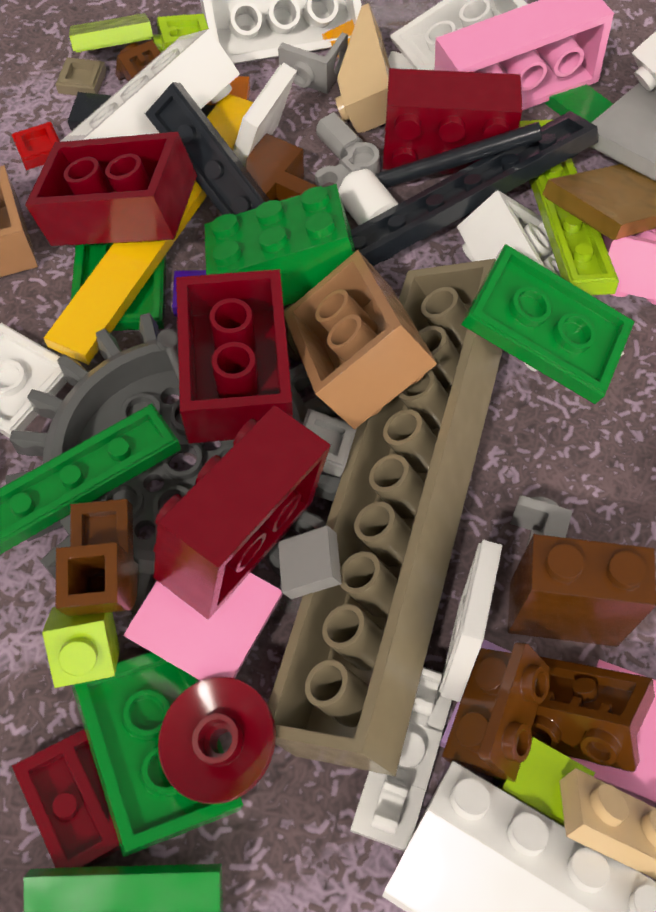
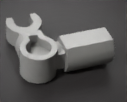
M335 112L319 120L316 127L317 136L340 161L337 166L322 167L315 173V183L317 186H323L325 183L332 182L337 184L339 190L343 179L353 171L368 169L374 174L380 172L379 150L375 145L362 142V139Z

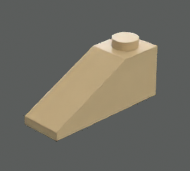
M369 3L360 8L337 77L341 96L335 98L341 118L344 121L350 120L357 133L366 132L385 124L390 64L381 31Z

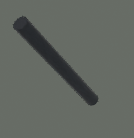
M539 122L532 123L394 167L375 175L385 188L393 187L543 140L541 126Z

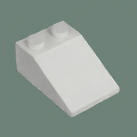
M443 0L391 34L390 37L395 46L415 69L435 70V40L437 37L525 6L527 3L524 0Z

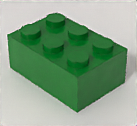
M337 184L327 187H312L301 195L281 201H267L255 209L235 215L224 214L212 222L204 224L206 275L280 269L283 306L297 302L355 252L351 229Z

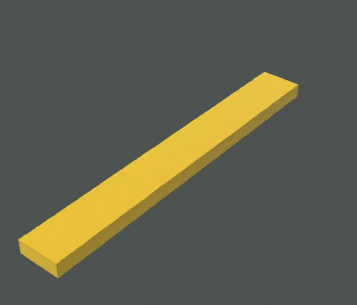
M228 94L218 101L207 118L233 151L242 118L253 102ZM196 180L175 240L113 243L45 335L44 340L48 348L89 365L99 351L96 332L104 328L109 333L113 331L207 197Z

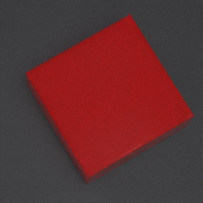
M51 122L11 134L26 170L44 165L54 143L60 142Z

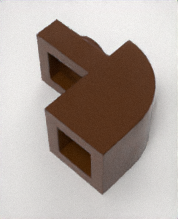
M266 133L248 155L246 169L270 200L281 201L301 195L312 187H317L303 180L304 159L303 149Z
M128 499L71 504L70 547L56 548L55 608L67 616L131 610L135 605L139 580V565L134 561L133 505Z

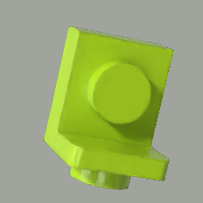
M204 13L157 17L158 34H154L151 38L160 53H162L180 36L209 28Z

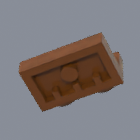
M515 642L511 653L480 648L442 757L450 764L454 761L468 770L513 782L516 781L521 762L526 760L531 750V729L538 706L545 700L550 685V667L529 644Z
M541 657L550 667V685L545 700L538 706L531 729L532 737L566 756L602 766L635 772L640 762L636 737L655 698L653 678Z

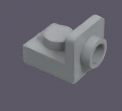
M519 496L510 524L531 530L526 544L527 548L533 534L566 538L572 510L559 507L556 502L545 497L529 498Z

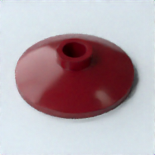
M213 677L193 684L175 699L161 725L158 752L161 767L167 780L180 794L200 803L221 804L241 797L260 781L271 762L276 740L274 718L269 705L262 695L243 681L230 677ZM230 732L232 743L229 749L224 753H219L217 749L219 737L223 733Z

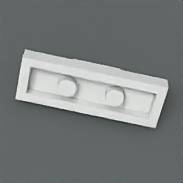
M423 667L396 776L369 771L350 832L405 852L414 834L452 702L450 699L440 697L439 687L443 673Z

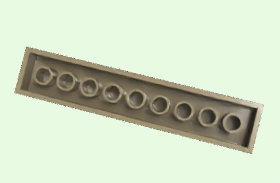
M495 258L410 270L407 272L399 300L436 360L437 365L425 373L421 380L410 385L387 403L378 414L370 417L357 427L326 526L328 525L337 533L342 584L302 597L268 702L275 723V744L296 757L396 776L503 351L461 325Z

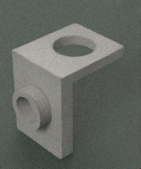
M342 32L325 57L286 43H281L278 47L279 65L285 63L297 70L293 80L297 86L309 87L327 94L337 80L348 47V34ZM338 54H339L338 62H337L336 68L334 69L335 61H336V58H337V56H338Z

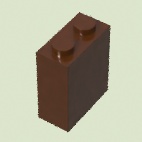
M533 534L510 581L508 633L618 647L656 607L655 548Z

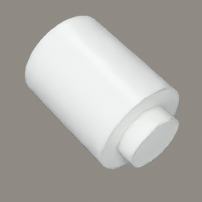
M368 169L349 173L343 179L339 188L343 206L358 225L398 205V202L381 181Z

